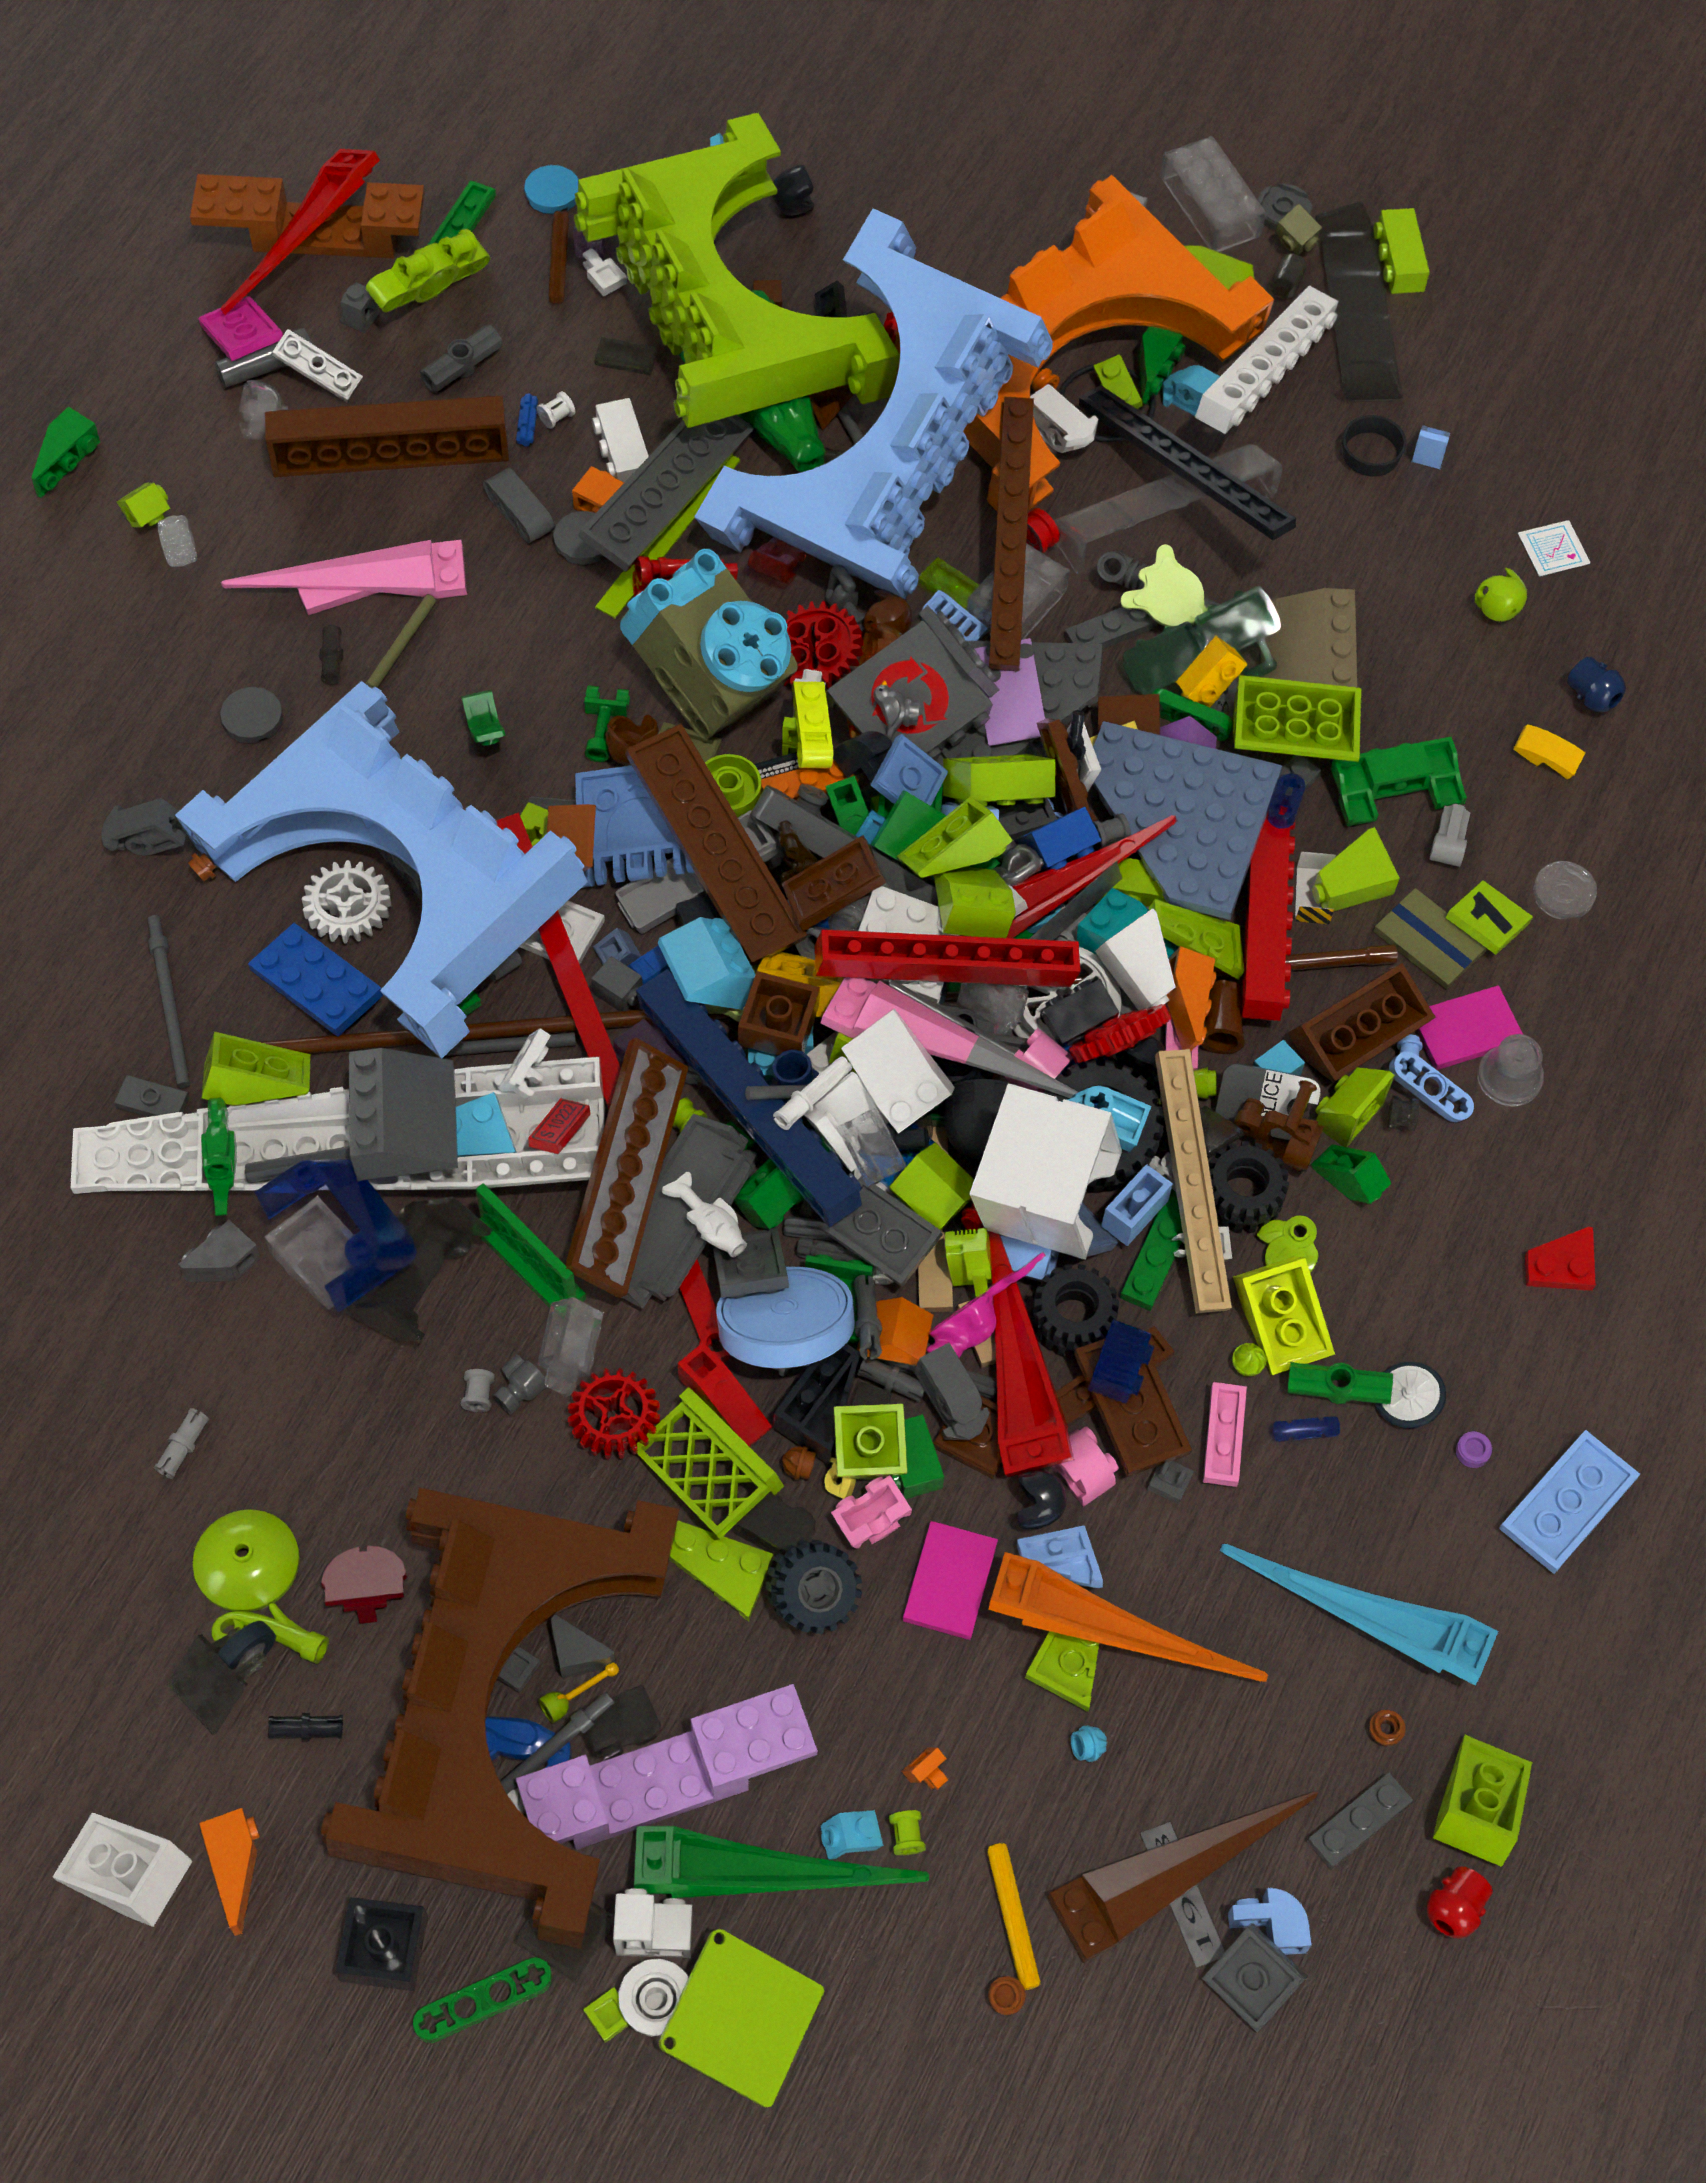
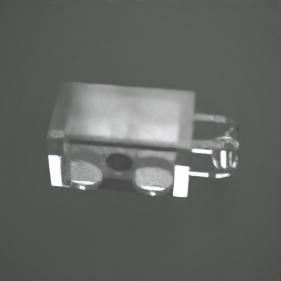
M575 1297L551 1303L537 1365L547 1370L545 1386L565 1397L573 1393L578 1378L590 1375L603 1317L601 1311Z

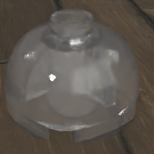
M247 380L248 384H244L240 400L239 413L243 414V420L245 421V424L239 423L240 435L242 439L265 440V412L288 410V406L283 405L281 395L270 384Z

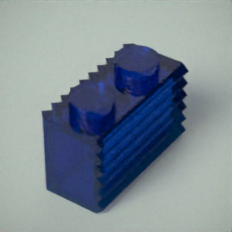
M1113 1319L1088 1390L1108 1396L1110 1399H1115L1122 1403H1127L1131 1394L1137 1396L1144 1376L1138 1374L1141 1364H1149L1155 1347L1149 1344L1152 1333Z

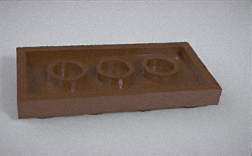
M1139 1328L1075 1350L1076 1360L1127 1477L1162 1465L1164 1462H1170L1190 1455L1192 1448Z

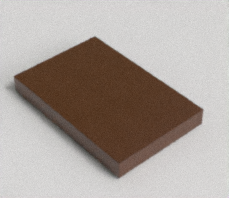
M862 835L782 883V886L799 926L805 931L885 884L886 880L868 841Z

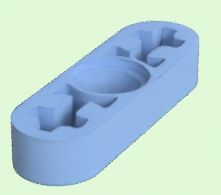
M1406 1051L1391 1060L1389 1071L1395 1075L1393 1079L1446 1120L1456 1123L1471 1116L1474 1110L1472 1098L1418 1055ZM1409 1061L1410 1071L1403 1074L1401 1072L1403 1066L1400 1063ZM1423 1071L1424 1075L1420 1076L1416 1083H1414L1413 1080L1417 1078L1415 1074ZM1431 1078L1438 1083L1439 1092L1436 1096L1426 1093L1424 1089L1426 1079ZM1447 1091H1449L1450 1094L1445 1097L1448 1100H1445L1440 1103L1439 1100L1446 1095ZM1459 1100L1462 1103L1460 1105L1462 1111L1454 1113L1452 1111L1454 1105L1451 1102L1454 1103Z

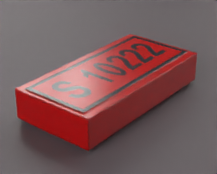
M560 1098L528 1137L529 1147L559 1154L591 1115L590 1106Z

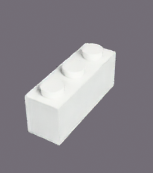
M630 398L596 405V417L592 418L595 435H601L602 440H599L602 457H608L609 463H606L607 472L623 482L649 457Z

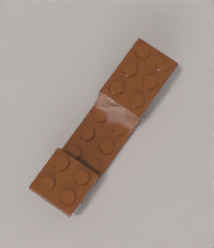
M197 174L190 221L191 225L249 228L253 252H269L293 218L301 203L287 202L282 178ZM367 182L364 206L341 205L291 253L394 258L397 235L419 236L425 196L424 185Z

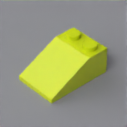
M1294 1256L1233 1277L1242 1309L1258 1346L1266 1355V1365L1271 1375L1290 1370L1291 1362L1308 1364L1335 1355L1306 1258Z

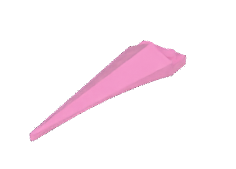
M461 539L431 543V540L228 579L221 582L224 588L340 589L425 597L429 594L436 599L467 595L464 551Z

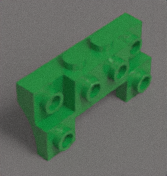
M1452 737L1414 744L1403 743L1397 747L1387 749L1376 748L1366 753H1361L1359 762L1333 759L1331 771L1340 793L1338 803L1347 826L1377 821L1379 814L1374 799L1428 789L1435 810L1453 804H1465L1467 799L1459 772L1457 750Z

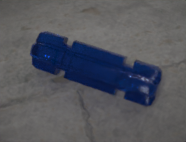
M1336 1416L1323 1417V1421H1319V1418L1291 1420L1290 1424H1287V1420L1275 1421L1272 1426V1433L1277 1442L1289 1441V1437H1293V1440L1321 1438V1434H1325V1437H1335L1340 1434V1422Z

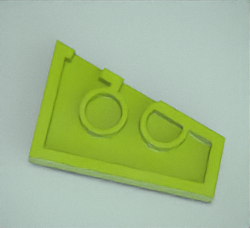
M1154 899L1149 906V911L1151 909L1156 911L1163 938L1179 947L1181 946L1215 958V967L1239 980L1245 972L1240 925Z

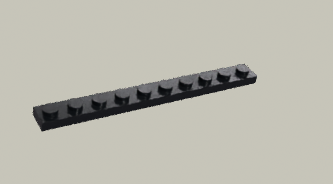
M1102 385L1079 397V407L1092 416L1095 415L1099 421L1271 540H1275L1296 528V517Z

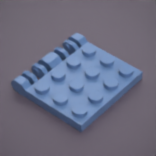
M632 765L575 773L576 805H596L593 849L594 866L583 871L588 882L582 888L594 886L595 880L597 885L606 884L607 869L605 862L613 861V876L616 883L625 882L626 870L629 881L652 879L653 861L651 855H654L657 877L666 876V853H673V867L676 875L685 874L686 868L689 874L695 873Z

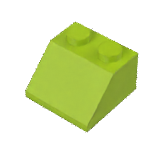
M1359 1067L1350 1076L1344 1075L1334 1088L1336 1093L1331 1098L1324 1097L1315 1110L1318 1114L1316 1121H1319L1318 1124L1324 1126L1323 1133L1341 1146L1348 1147L1384 1105L1395 1075L1390 1071Z

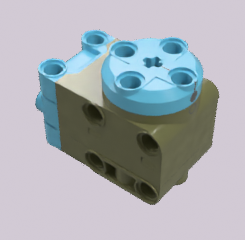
M710 549L699 550L689 562L673 574V578L667 581L661 578L652 580L644 591L627 603L629 610L620 622L622 633L650 668L660 686L695 733L704 740L711 738L731 723L737 722L743 715L776 694L798 669L796 659L791 653V642L785 619L780 614L771 612L764 606L753 603L722 563L719 556Z

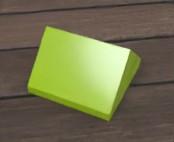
M935 1142L917 1154L888 1189L909 1209L939 1230H942L972 1200L969 1194L974 1179Z
M903 1404L834 1407L837 1477L871 1480L878 1477H888L889 1475L907 1474Z

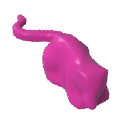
M1044 1252L1034 1257L1019 1270L1006 1275L994 1283L984 1293L972 1299L929 1331V1334L934 1338L935 1343L927 1347L926 1351L930 1353L950 1343L958 1358H960L966 1349L986 1341L993 1334L997 1323L992 1302L993 1296L1003 1291L1011 1283L1027 1275L1037 1262L1046 1256Z

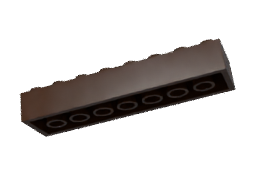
M503 396L265 412V437L274 477L509 461Z

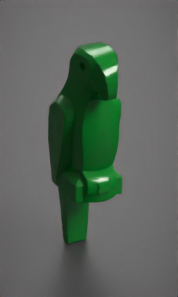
M221 1097L209 1099V1126L206 1133L201 1134L203 1168L208 1186L213 1190L216 1216L228 1214L229 1192L234 1186L237 1164L236 1136L234 1131L229 1130L228 1109Z

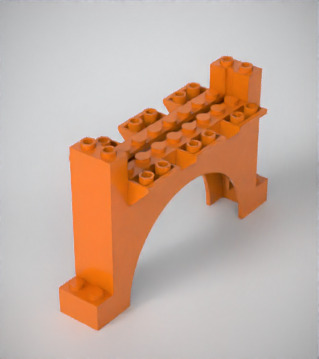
M1113 175L1104 181H1097L1091 187L1085 218L1080 220L1075 226L1074 237L1070 247L1062 252L1053 244L1047 250L1037 252L1031 262L1024 267H1017L1010 274L1008 291L1000 298L1042 317L1053 341V347L1049 357L1041 362L1039 368L1008 354L1013 364V373L1010 380L1006 384L1003 383L999 390L995 406L992 409H988L984 417L976 414L974 420L968 423L963 431L969 444L993 468L991 482L988 486L987 502L997 512L1004 397L1030 398V386L1045 362L1061 347L1084 334L1103 328L1124 325L1148 326L1181 334L1200 344L1213 353L1220 361L1224 362L1265 329L1274 298L1252 276H1249L1243 282L1237 281L1228 290ZM897 331L895 347L900 354L899 331ZM1034 416L1028 511L1054 492V488L1044 477L1060 466V461L1053 455L1042 439Z

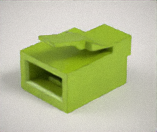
M987 1228L978 1229L977 1233L976 1229H973V1234L971 1229L969 1234L967 1230H965V1234L961 1230V1235L959 1231H957V1235H955V1231L945 1232L946 1259L952 1285H974L976 1297L981 1295L988 1289V1283H992L991 1251Z

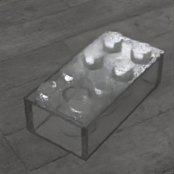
M1213 136L1164 153L1160 177L1209 249L1219 252L1262 236L1266 212Z

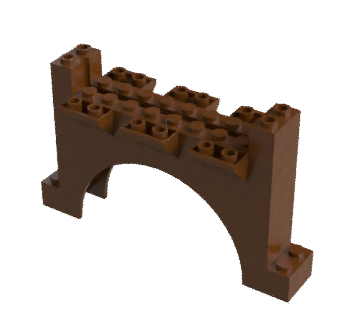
M419 1488L417 1498H410L408 1503L406 1531L412 1532V1544L440 1551L439 1562L441 1564L434 1563L429 1585H432L430 1596H432L430 1606L432 1610H425L421 1625L423 1634L416 1632L411 1654L413 1655L412 1665H414V1668L406 1669L402 1690H404L403 1700H405L404 1710L406 1711L405 1714L399 1713L397 1716L393 1734L396 1736L395 1740L388 1739L383 1757L386 1775L385 1777L378 1776L374 1791L375 1807L377 1810L335 1802L333 1813L326 1812L321 1829V1834L324 1835L323 1843L327 1844L328 1855L536 1900L532 1927L538 1928V1940L581 1949L598 1877L597 1872L600 1859L581 1854L546 1836L531 1824L514 1805L498 1779L490 1758L485 1729L488 1705L495 1683L512 1653L530 1633L554 1616V1614L556 1615L582 1602L605 1596L646 1595L661 1598L675 1537L679 1509L638 1500L635 1512L628 1510L624 1532Z

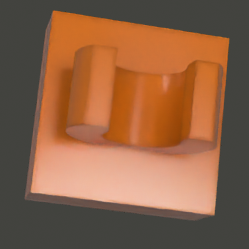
M930 1747L925 1749L901 1772L910 1783H920L924 1780L930 1789L936 1788L938 1790L948 1781L945 1774L938 1768L947 1758L938 1747Z

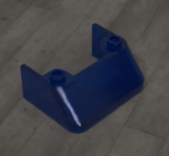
M305 1160L297 1163L254 1193L268 1219H271L305 1195L327 1185L361 1230L351 1237L345 1245V1256L352 1267L324 1285L337 1312H340L409 1265L414 1260L417 1250L413 1238L368 1180H357L351 1160Z

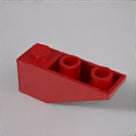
M704 1342L677 1363L678 1379L687 1388L690 1387L749 1447L772 1429V1425L728 1367Z

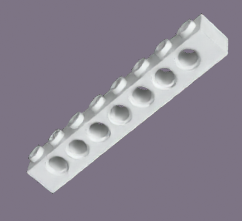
M1308 286L1202 395L1195 418L1224 434L1233 425L1238 426L1243 420L1245 413L1253 411L1259 398L1267 396L1272 384H1278L1283 378L1287 369L1292 370L1299 356L1304 357L1307 354L1312 342L1317 343L1322 337L1326 328L1331 329L1337 319V314L1334 312L1338 301Z

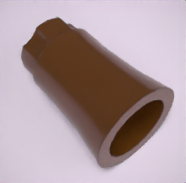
M1219 980L1214 983L1210 990L1208 999H1211L1212 1004L1208 1015L1205 1017L1204 1027L1207 1028V1033L1201 1046L1212 1053L1231 1054L1244 1047L1242 989L1236 982Z

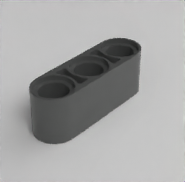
M510 467L483 481V488L488 498L526 543L529 544L555 529L550 513Z

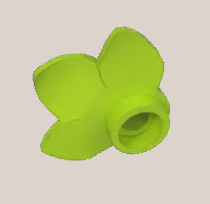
M1298 1215L1290 1218L1288 1221L1272 1220L1262 1226L1257 1237L1269 1244L1265 1254L1266 1266L1296 1256L1306 1258L1310 1273L1313 1271L1318 1260V1251L1313 1243L1316 1239L1317 1229L1310 1218ZM1302 1226L1306 1229L1307 1233L1303 1237H1297L1294 1234V1229Z

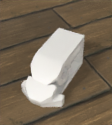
M1047 384L1030 396V398H1034L1033 416L1042 439L1054 450L1065 453L1086 447L1094 441L1098 418L1095 415L1090 419L1087 418L1050 384Z

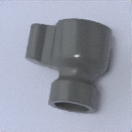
M516 1354L501 1368L509 1380V1385L499 1388L493 1394V1397L500 1407L511 1415L520 1407L522 1400H533L549 1386V1383L536 1366L528 1360L524 1361Z

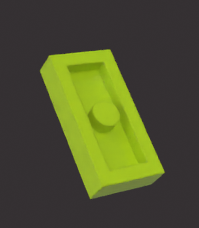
M1120 354L1093 365L1097 378L1103 387L1136 409L1143 406L1139 393Z

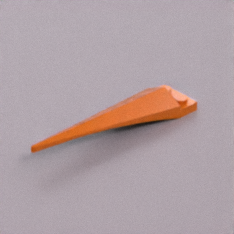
M1007 1552L1004 1553L988 1610L1023 1619L1022 1625L1262 1682L1267 1680L1268 1674L1266 1672L1213 1652L1161 1629L1089 1592L1039 1561Z

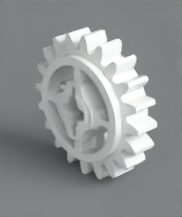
M346 860L344 868H339V865L333 862V871L331 872L322 867V878L312 875V885H305L304 887L306 896L302 897L303 907H305L303 912L305 919H308L310 928H317L320 937L329 932L331 942H334L338 935H342L343 942L347 943L349 936L354 935L355 939L359 942L361 941V932L372 936L371 926L383 927L381 918L389 917L388 907H391L389 886L384 882L383 875L376 876L374 867L364 871L363 862H359L355 868H351L350 861Z

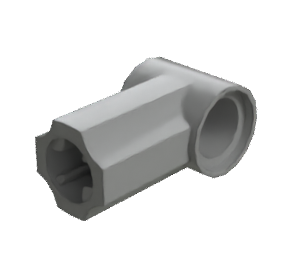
M1458 804L1444 806L1439 830L1435 834L1429 860L1458 867L1461 866L1467 844L1465 835L1470 817V812L1464 806Z

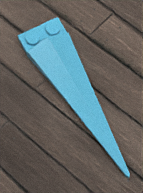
M1222 1544L1220 1549L1222 1553L1438 1673H1441L1442 1669L1474 1685H1476L1482 1674L1498 1634L1497 1630L1467 1615L1410 1604L1346 1587L1285 1567L1228 1544Z

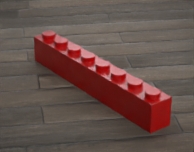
M1273 797L1247 872L1242 1018L1280 1021L1283 1008L1289 1009L1290 990L1285 989V982H1290L1291 963H1286V956L1290 957L1292 937H1286V934L1292 928L1293 912L1287 911V905H1292L1294 887L1288 886V880H1293L1294 861H1289V855L1294 854L1295 837L1290 836V830L1294 831L1296 812H1290L1291 799Z
M822 929L814 946L816 976L1071 987L1081 972L1078 941Z

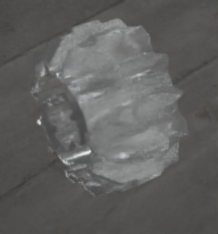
M173 515L159 520L157 525L159 539L167 563L172 567H183L196 562L198 557L196 543L188 519L183 515Z

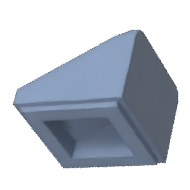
M619 928L614 929L593 946L603 965L611 956L624 965L641 957L630 935Z

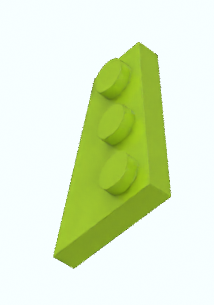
M678 1520L669 1560L694 1580L704 1584L714 1592L716 1597L723 1602L726 1601L743 1618L749 1621L773 1561V1554L724 1536L719 1539L713 1532Z
M1049 1631L1025 1678L1088 1712L1099 1643Z

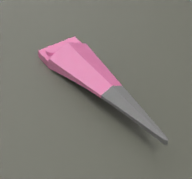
M845 977L820 1022L850 1038H855L895 1008L930 1055L1007 1076L1067 1098H1071L1074 1094L1078 1093L1067 1085L881 981L876 984L866 978Z

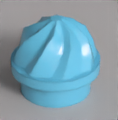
M1086 1725L1080 1727L1077 1732L1072 1733L1071 1748L1078 1760L1094 1762L1106 1752L1107 1737L1099 1728Z

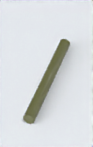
M427 594L365 683L371 689L374 686L378 688L436 603V599L433 596Z

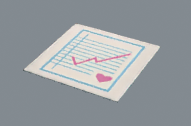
M1569 520L1518 532L1539 576L1591 564Z

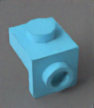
M875 1810L838 1813L821 1824L822 1843L826 1848L829 1860L837 1859L845 1853L875 1851L883 1846Z

